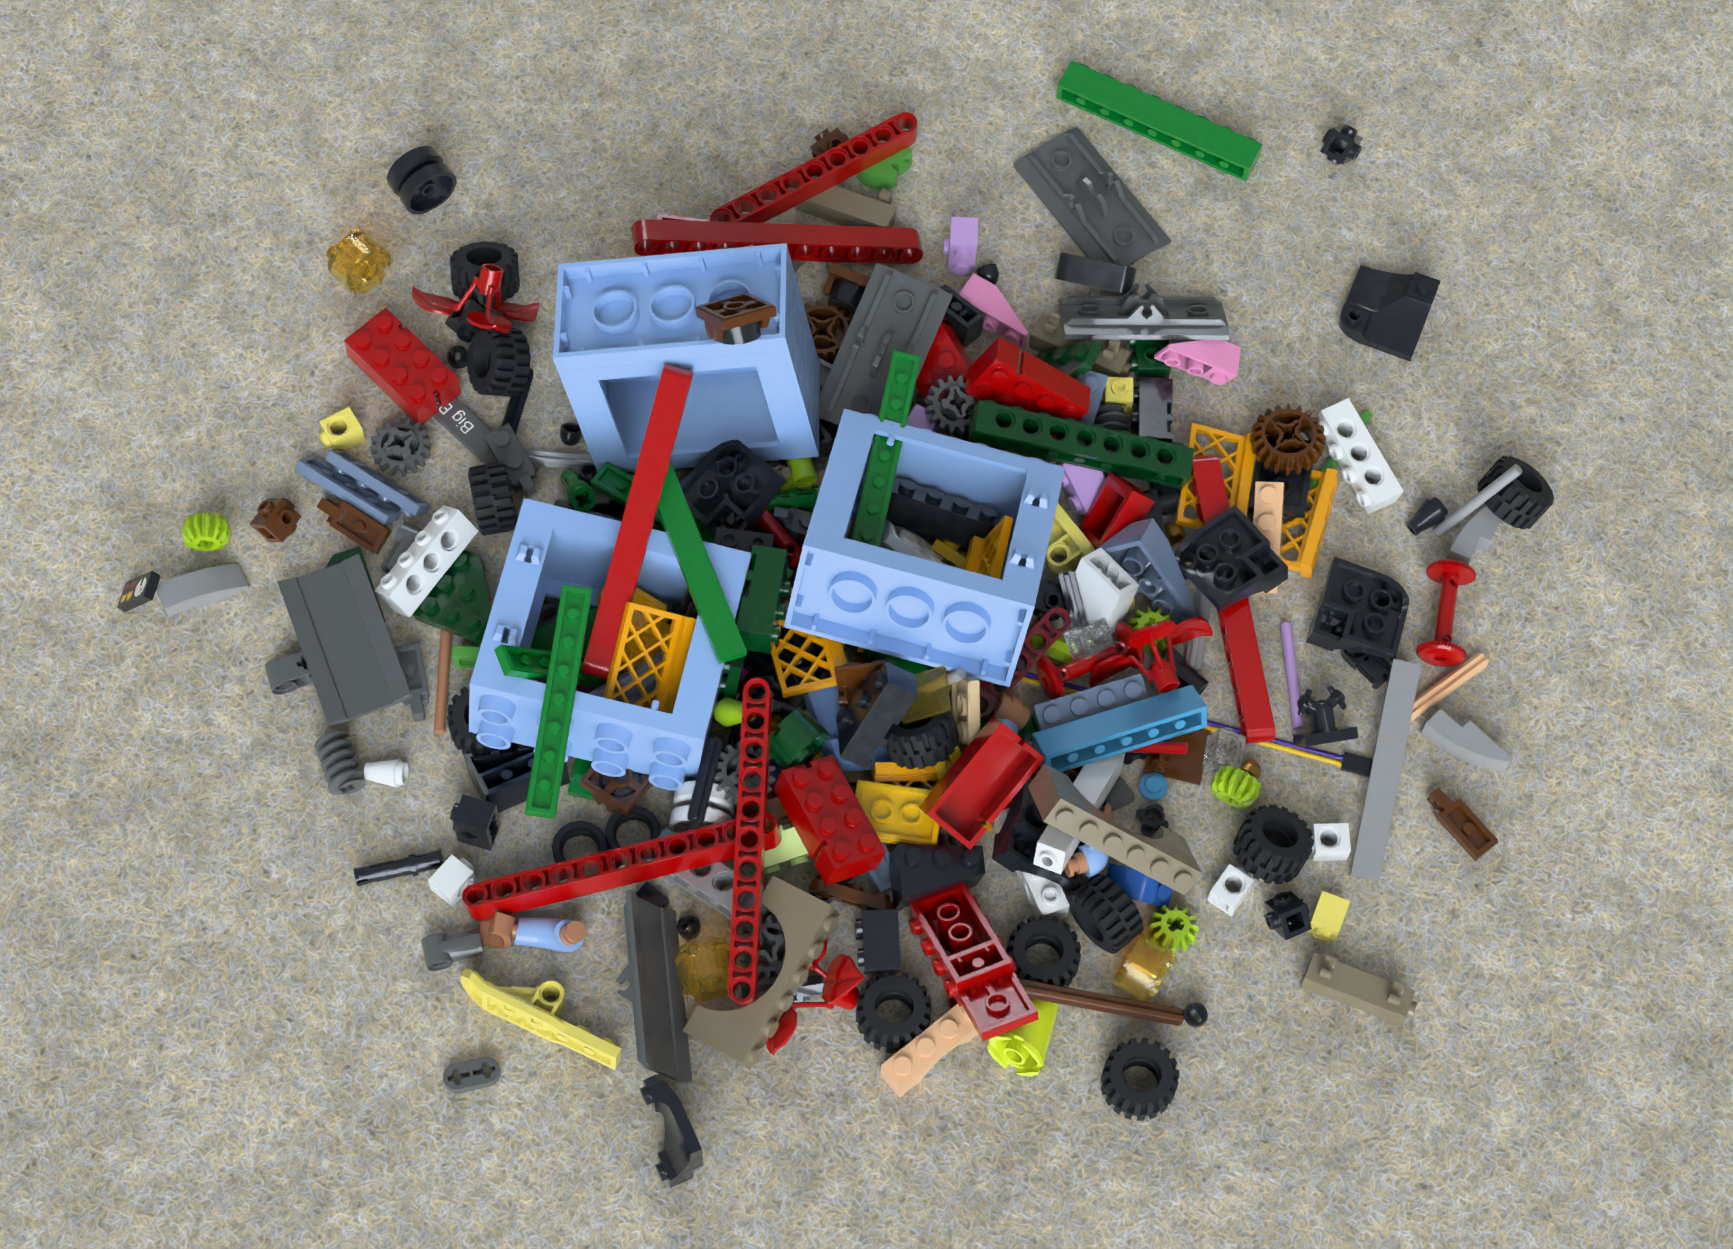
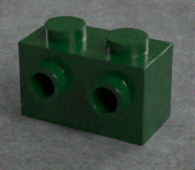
M1128 340V347L1133 348L1134 356H1130V363L1132 364L1130 372H1135L1136 382H1139V377L1169 379L1171 366H1167L1164 362L1154 359V355L1169 345V340Z

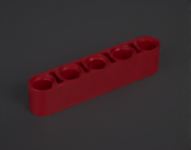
M1059 607L1052 608L1026 634L1019 655L1023 658L1025 667L1021 671H1014L1010 687L1006 686L1003 691L1004 693L1008 694L1067 630L1070 625V616L1066 610ZM1056 614L1062 618V628L1055 629L1049 624L1050 615ZM1031 636H1040L1044 641V647L1040 650L1032 648L1030 645ZM983 681L980 685V698L987 705L985 712L980 713V719L986 717L999 704L1002 692L995 691L991 686V682Z

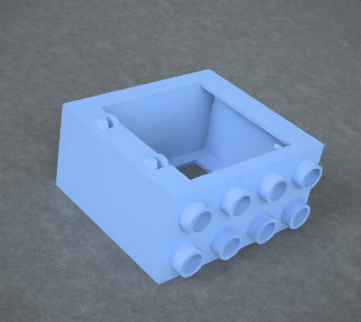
M787 243L558 264L553 360L597 472L606 461L625 473L635 472L664 364L694 371L670 460L673 469L695 467L713 448L730 440L741 441L763 461L819 457L820 363ZM745 292L776 307L777 316L771 317L768 327L761 329L760 338L750 343L726 345L718 341L715 342L714 338L709 339L705 323L697 318L695 308L698 305Z
M844 409L804 540L784 627L950 672L961 667L965 670L966 676H973L980 680L1010 687L1035 607L1065 467L1047 463L1038 458H1028L994 449L982 443H972L938 434L926 428H916L908 425L902 428L900 427L901 423L884 419V422H880L879 417L876 415ZM875 434L888 437L887 445L889 446L894 444L895 439L903 441L895 474L896 478L908 479L917 485L929 489L935 488L944 494L956 498L962 497L971 503L983 507H992L1002 513L1001 520L1005 515L1013 518L1000 579L847 538L853 516L857 517ZM892 523L894 526L904 527V526H901V525ZM907 528V529H909V530H911V531H913V532L920 533V534H924V535H927V536H931V535H928V534H925V533H922V532H919V531H916V530Z
M524 498L470 681L469 732L476 733V738L481 744L494 749H508L513 742L534 747L535 754L546 684L524 678L504 676L494 649L501 644L531 648L545 596L560 599L563 584L592 588L590 606L594 608L599 606L597 597L606 582L621 521ZM652 529L636 587L667 605L668 599L682 602L687 584L666 532ZM703 541L736 623L742 596H744L751 553ZM699 614L672 714L658 711L660 702L657 700L652 701L651 708L649 709L576 691L565 762L568 761L569 756L592 761L591 767L595 771L612 777L623 776L626 773V769H631V771L649 775L648 780L651 784L665 790L675 791L683 787L684 782L696 781L705 741L709 736L714 708L720 693L719 688L722 676L724 675L723 669L725 662L718 664Z

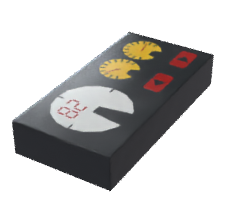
M150 571L126 582L117 608L129 611L152 601L160 575Z

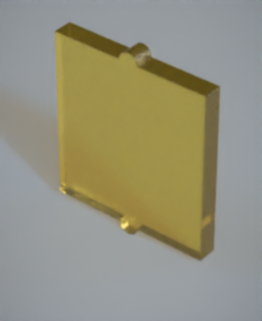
M941 666L915 674L917 697L902 718V722L907 724L951 711L949 692L952 688L948 685L947 668Z

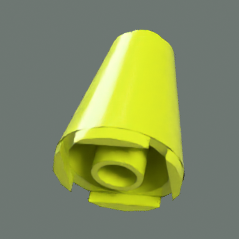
M1031 999L1038 1011L1039 1020L990 1038V1043L987 1047L992 1058L1006 1069L1008 1064L1018 1069L1016 1071L1018 1075L1030 1077L1038 1075L1044 1066L1059 1010L1057 1003Z

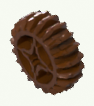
M817 300L813 307L806 303L804 308L817 356L833 365L853 317L849 318L848 309L841 311L839 304L835 307H830L831 303L829 300L825 305H820ZM837 330H840L843 334V338L839 343L835 337Z
M1289 403L1285 409H1282L1277 404L1274 411L1267 408L1264 415H1259L1257 422L1252 426L1250 442L1252 444V454H1257V462H1264L1265 470L1274 467L1275 474L1280 470H1285V474L1288 476L1290 470H1294L1299 475L1302 468L1309 471L1312 464L1316 465L1319 462L1320 456L1324 453L1326 437L1324 435V426L1319 425L1318 417L1311 418L1312 413L1310 410L1303 413L1301 412L1302 408L1300 405L1295 410L1291 409ZM1301 432L1307 436L1310 444L1304 441L1305 438L1300 435ZM1266 435L1271 437V441L1276 444L1274 448L1267 441Z

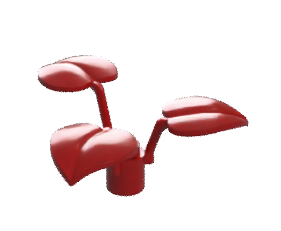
M493 264L482 265L480 276L474 277L473 283L459 303L447 297L422 292L414 286L412 288V297L419 307L432 313L450 315L452 311H460L477 286L479 288L478 292L487 296L485 314L469 312L466 317L467 321L476 327L488 330L494 329L503 333H509L512 329L511 322L505 317L518 321L532 322L535 321L539 309V302L529 305L501 302V280L504 270ZM496 293V304H492V297ZM491 307L498 312H502L505 317L491 315Z
M1202 617L1191 618L1175 625L1173 620L1168 619L1159 621L1152 626L1140 628L1130 635L1129 643L1134 648L1150 643L1156 661L1150 664V672L1133 655L1126 657L1125 654H1119L1107 658L1093 667L1089 685L1093 688L1105 679L1135 664L1147 676L1149 682L1154 681L1159 693L1172 691L1180 685L1175 673L1177 669L1174 664L1173 645L1197 637L1213 636L1212 628L1209 622ZM1164 638V642L1167 645L1169 662L1165 658H1161L1155 640Z
M827 938L823 943L824 948L821 955L813 960L808 969L810 971L813 967L814 971L825 978L822 989V999L825 1002H793L791 1007L786 1012H783L778 1021L779 1026L776 1033L766 1042L769 1053L774 1056L775 1052L788 1042L796 1029V1008L826 1007L832 1010L836 1005L846 1010H852L857 1005L860 992L856 986L865 977L857 969L853 959L846 954H839L832 960L827 968V972L819 967L818 962L825 957L827 952Z

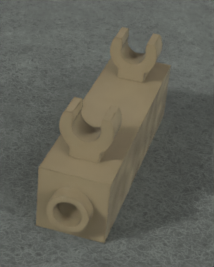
M835 185L796 206L798 211L841 226L893 227L896 219V206L891 205L893 191L884 187L879 194L878 200Z
M1053 312L1049 316L1042 313L1030 334L1029 348L1040 352L1041 350L1091 340L1064 339L1061 316ZM1096 340L1102 345V348L1090 371L1104 374L1108 377L1127 378L1132 365L1129 363L1131 352L1120 348L1121 342L1117 340H1109V342Z
M1315 952L1313 953L1301 988L1402 1026L1406 1017L1412 1018L1417 1002L1412 1001L1415 990L1407 988L1406 984L1396 980L1391 982L1337 961L1338 958L1328 954L1323 956Z

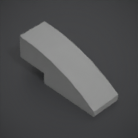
M1485 506L1458 534L1446 559L1458 560L1469 564L1475 548L1486 552L1501 519Z
M238 563L204 568L158 583L156 592L168 618L193 607L196 610H200L248 589L249 585Z
M1442 709L1437 711L1425 723L1421 732L1434 745L1450 755L1485 769L1505 772L1513 760L1506 751L1472 721L1469 720L1461 727Z

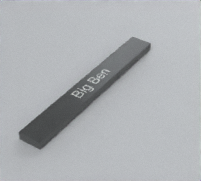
M437 392L434 393L439 412L433 418L484 464L498 462L484 435L492 431L456 398L442 408L439 405ZM510 484L516 493L522 489L520 484L515 487Z

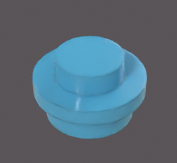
M1158 773L1145 774L1139 783L1141 795L1150 801L1162 799L1168 790L1167 780Z

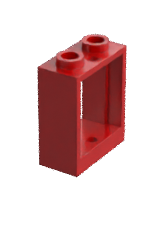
M1110 472L1078 528L1095 550H1097L1100 545L1130 523L1144 520L1155 501L1132 482Z

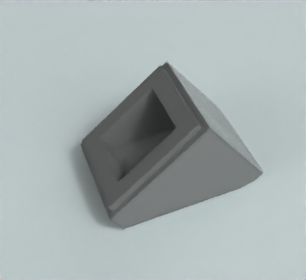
M1118 777L1102 805L1104 807L1108 802L1113 812L1133 803L1135 795L1123 779Z

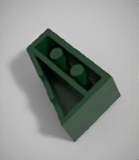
M753 545L751 551L752 570L747 571L746 580H748L745 596H742L737 628L746 650L771 654L773 642L778 643L780 638L781 625H778V622L785 618L786 603H783L784 598L790 597L792 581L787 580V550Z

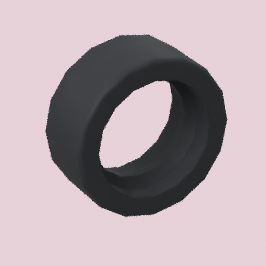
M635 806L627 817L616 811L609 818L605 828L608 849L621 847L616 839V833L621 824L630 820L644 822L650 829V840L658 838L661 835L660 823L656 816L648 809Z
M575 821L566 824L559 829L553 839L552 852L554 863L567 861L563 856V847L566 841L572 837L582 835L592 838L597 844V853L608 850L606 836L599 827L591 822Z

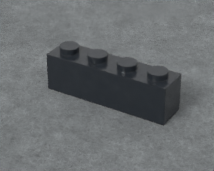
M895 477L886 520L969 548L970 540L974 536L984 539L1001 521L1002 513L992 507H983L971 503L965 498H956L944 494L938 489H929L917 485L911 480H902Z

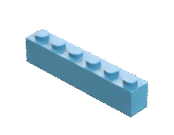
M1189 685L1032 733L1033 748L1045 757L1044 761L1040 764L1041 768L1044 764H1047L1060 772H1064L1206 728L1207 705L1194 686Z

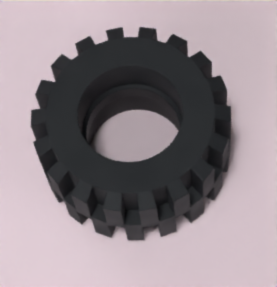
M474 242L460 247L459 250H455L450 257L453 294L458 296L460 300L473 283L474 277L480 276L483 264L497 265L504 270L501 280V302L515 296V293H518L520 287L518 254L512 247L498 242ZM476 286L468 299H473L479 305H484L487 302V296L478 292L479 288ZM496 293L492 297V304H496Z
M479 328L475 335H473L468 349L467 372L470 384H472L473 389L478 394L513 397L523 390L530 373L531 355L527 338L520 329L512 328L511 332L503 333L494 329Z
M1502 456L1478 482V493L1517 464L1522 469V474L1484 503L1493 514L1507 524L1520 529H1529L1553 504V491L1543 476L1532 466L1515 457Z
M503 461L469 467L468 478L480 533L483 536L515 530L517 515L507 465Z
M464 687L460 690V696L454 695L452 698L453 705L449 704L447 709V723L451 739L454 741L457 750H462V754L473 753V756L491 754V750L497 749L481 744L476 738L477 734L469 732L470 689ZM513 742L511 743L510 748H508V749H500V751H501V752H503L504 750H506L507 752H508V751H512V750L514 749V748H513Z
M921 695L916 697L899 725L893 723L884 736L888 739L886 748L892 762L897 763V766L901 768L906 766L907 769L912 770L914 768L925 769L927 766L932 767L940 761L943 762L947 759L948 755L953 754L954 748L959 744V733L951 708L944 699H938L937 696L928 697L927 695Z
M1270 804L1269 808L1266 805H1261L1258 809L1254 808L1247 815L1234 838L1233 844L1235 846L1233 853L1237 855L1236 861L1244 866L1243 870L1246 873L1250 872L1253 874V878L1257 880L1259 878L1263 879L1264 883L1271 884L1274 881L1275 884H1282L1283 881L1287 883L1292 881L1300 873L1313 850L1314 839L1311 838L1313 834L1311 829L1306 828L1308 824L1305 820H1300L1297 813H1291L1288 811V808L1283 806L1278 808L1277 805Z
M1102 874L1092 876L1068 896L1069 908L1076 923L1093 943L1111 954L1118 953L1144 931L1143 920L1134 902L1118 884Z
M1040 915L1039 920H1036L1034 916L1029 917L1026 924L1021 921L1017 925V930L1013 929L1007 943L1006 953L1011 955L1015 962L1017 978L1059 986L1066 985L1067 987L1072 983L1080 963L1081 945L1080 942H1076V932H1069V924L1064 922L1061 925L1058 923L1059 918L1053 916L1052 920H1047V915ZM1036 944L1049 945L1057 951L1060 961L1051 967H1038L1029 961L1025 952Z
M889 971V975L884 977L883 972L877 974L876 980L869 979L866 982V988L862 987L859 993L856 1008L858 1030L860 1034H864V1040L868 1044L871 1041L874 1043L875 1049L880 1050L882 1046L886 1048V1053H892V1049L898 1048L899 1051L930 1026L931 998L927 996L926 987L924 985L919 986V979L913 977L911 980L908 979V973L902 972L901 976H896L895 971ZM887 1000H899L910 1008L912 1014L907 1021L901 1024H889L879 1018L876 1009Z
M1131 1038L1128 1044L1124 1042L1118 1044L1117 1049H1113L1109 1053L1101 1075L1102 1095L1106 1094L1107 1096L1106 1103L1108 1106L1113 1104L1115 1106L1114 1112L1118 1115L1121 1111L1125 1112V1118L1130 1120L1132 1115L1137 1116V1121H1144L1145 1116L1149 1115V1118L1152 1119L1157 1116L1159 1111L1163 1113L1167 1109L1168 1104H1171L1179 1083V1070H1176V1059H1170L1171 1052L1167 1047L1164 1050L1160 1049L1161 1043L1155 1041L1153 1045L1149 1044V1038H1142L1141 1042L1138 1043L1136 1038ZM1133 1066L1145 1067L1154 1074L1157 1086L1148 1092L1135 1091L1125 1083L1122 1074L1126 1069Z

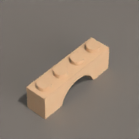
M956 1004L881 1065L880 1076L899 1098L920 1082L927 1072L949 1051L962 1043H968L978 1035L963 1006L959 1007Z

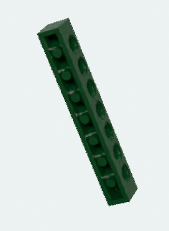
M992 400L978 401L971 412L968 442L982 443L989 447L1106 473L1112 472L1116 475L1182 489L1191 479L1194 448L1186 447L1182 443H1168L1159 441L1156 437L1152 436L1141 437L1132 435L1131 432L1126 430L1114 431L1105 429L1102 425L1083 424L1072 418L1061 419L1052 417L1046 412L1034 413L1025 411L1022 407L1003 406ZM996 421L1003 423L1005 428L1000 427ZM1023 427L1030 429L1032 434L1027 433ZM1050 433L1055 434L1059 440L1054 439ZM1077 439L1082 440L1086 446L1081 445ZM1104 445L1109 446L1112 452L1108 451ZM1131 451L1135 452L1139 458L1133 456ZM1157 457L1162 458L1166 464L1161 463Z

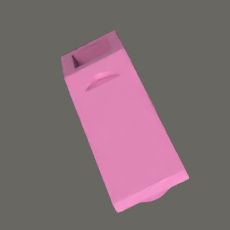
M973 273L959 295L986 314L983 328L986 331L995 332L1015 346L1019 345L1025 348L1028 332L998 287Z
M1198 340L1169 344L1154 355V359L1164 362L1167 366L1187 371L1190 375L1210 380L1213 384L1224 385L1238 376L1241 347L1224 340Z

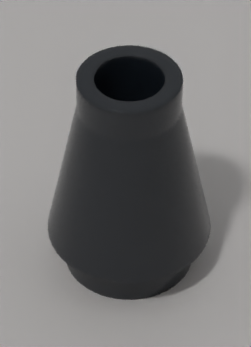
M1438 498L1426 499L1412 518L1406 522V527L1413 535L1417 536L1419 533L1442 522L1448 511Z

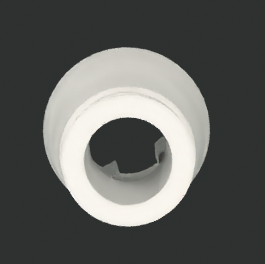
M401 759L367 762L364 766L365 780L398 788L400 785L405 786L407 784L409 766L407 762H402Z

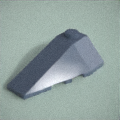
M1153 518L1130 523L1097 548H1102L1139 584L1137 594L1142 592L1153 601L1152 607L1155 610L1161 608L1162 616L1170 614L1171 620L1174 621L1175 625L1191 618L1200 617L1170 543Z

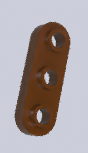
M820 875L818 879L813 878L811 880L809 892L863 910L893 909V902L890 901L891 896L874 892L871 895L863 892V887L847 883L846 886L836 883L826 886Z

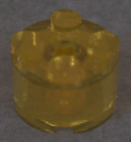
M357 228L352 229L338 244L332 245L326 253L329 273L353 294H356L358 291L361 294H365L375 288L385 277L382 273L385 266L389 268L391 264L390 254L368 234Z
M1141 932L1135 940L1136 945L1126 954L1111 984L1140 1001L1145 1000L1149 1002L1152 996L1156 995L1163 982L1158 978L1163 977L1166 971L1170 970L1177 956L1172 954L1171 949Z
M718 936L710 939L708 942L681 945L679 947L680 953L675 958V967L683 997L688 999V995L694 996L695 1001L705 1002L728 995L730 944L726 943V939Z

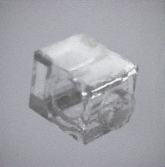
M1105 618L1086 621L1063 633L1073 660L1093 656L1115 644Z
M1220 728L1208 735L1202 767L1217 772L1220 766H1233L1234 768L1241 769L1246 737L1237 734L1231 728Z

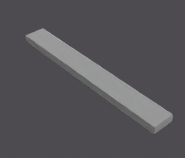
M1398 659L1392 660L1350 876L1374 882H1379L1421 670L1420 664Z

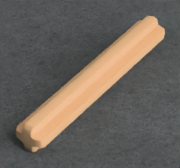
M1477 653L1415 698L1411 722L1486 668L1489 661L1484 654Z

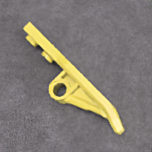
M1058 502L1046 553L1047 567L1055 575L1064 570H1072L1078 566L1082 557L1095 551L1093 545ZM1062 555L1066 559L1061 563H1057L1052 558ZM1134 598L1126 615L1135 609Z
M464 969L461 973L462 986L482 1009L616 1070L621 1061V1048L618 1047L616 1042L609 1038L601 1039L593 1035L586 1027L581 1025L574 1026L559 1018L564 1008V988L557 981H546L535 988L522 986L503 987L494 986L492 982L485 981L474 970ZM547 996H555L557 1000L554 1002H548L544 1000V998Z

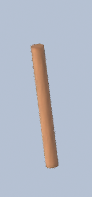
M441 630L434 720V733L444 734L446 729L452 633Z

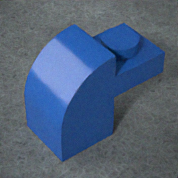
M1109 863L1106 877L1118 884L1131 899L1169 907L1173 889L1133 868Z

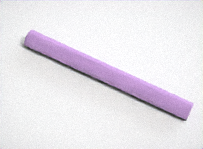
M1284 622L1280 624L1292 726L1293 730H1303V716L1298 715L1299 709L1297 706V701L1300 698L1292 625L1290 622Z

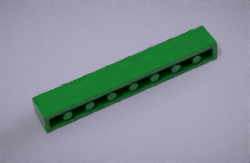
M1071 61L1058 83L1057 99L1245 182L1248 180L1260 157L1263 144L1255 139L1238 134L1228 127L1215 124L1203 116H1197L1186 111L1180 106H1174L1161 100L1158 96L1142 92L1133 85H1126L1115 80L1110 75L1101 74L1090 69L1085 64Z

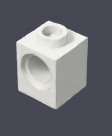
M1348 823L1313 824L1311 829L1313 834L1311 838L1314 839L1311 852L1312 861L1347 860L1351 852ZM1320 839H1329L1334 845L1325 846Z
M451 854L428 879L430 889L454 907L462 898L464 889L476 882L475 869L466 859L461 858L458 860Z
M1229 864L1211 889L1207 901L1232 917L1251 890L1254 880L1243 868H1235ZM1233 884L1238 887L1239 891L1235 893L1230 892L1226 889L1225 885Z

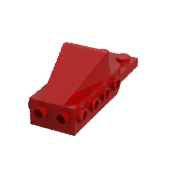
M964 882L910 902L912 919L908 920L910 930L914 936L918 935L920 937V945L926 957L930 955L932 958V967L937 977L941 976L948 1006L950 1009L956 1004L959 1007L963 1006L982 1041L1039 1020L1037 1009L1015 974L1017 970L1011 955H1007L999 935H995L987 915H983L977 898L971 895Z

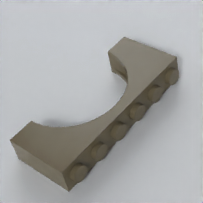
M1047 764L1042 766L1028 785L1043 822L1167 887L1186 895L1202 874L1184 837L1163 826L1159 827L1152 838L1141 836L1126 829L1091 804L1073 785L1067 775Z
M772 876L763 892L762 906L776 916L785 938V958L776 981L762 997L739 1009L717 1011L697 1005L683 1029V1032L691 1039L748 1070H751L752 1066L761 1059L764 1045L776 1033L779 1019L783 1012H786L791 1007L794 993L798 986L806 981L809 967L813 960L821 955L824 948L823 943L828 934L836 929L840 915L832 905L775 876Z

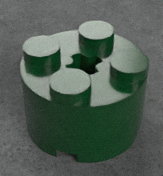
M799 707L778 725L779 728L774 735L771 733L769 756L783 770L801 765L806 758L811 761L822 750L820 746L831 735L807 710Z

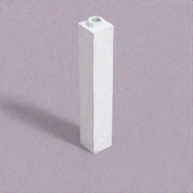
M1125 753L1084 765L1073 783L1078 791L1098 810L1121 774ZM1048 824L1037 842L1033 864L1061 874L1079 845L1080 840Z

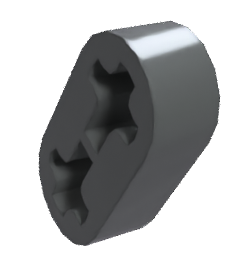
M482 1057L448 1066L444 1071L443 1081L446 1089L452 1093L460 1094L495 1085L501 1077V1070L495 1059ZM489 1065L490 1070L495 1069V1071L491 1072L490 1078L485 1079L483 1074L474 1076L476 1073L483 1072V1066ZM459 1072L460 1076L470 1075V1077L462 1078L460 1085H455L454 1081H449L454 1077L453 1073Z

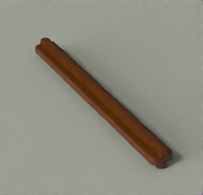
M1018 978L1030 999L1176 1026L1182 1025L1184 1021V1010L1182 1008Z

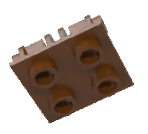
M875 660L864 664L846 663L842 666L834 667L839 707H845L852 700L855 692L863 688L875 671H878L886 662L893 664V660Z
M1196 730L1161 741L1187 742L1188 753H1148L1144 772L1158 773L1166 778L1200 785L1211 732Z

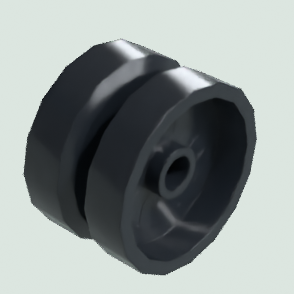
M431 146L417 147L403 154L391 166L386 177L392 191L400 197L401 203L411 214H424L443 204L453 193L457 184L454 173L443 163L441 156Z

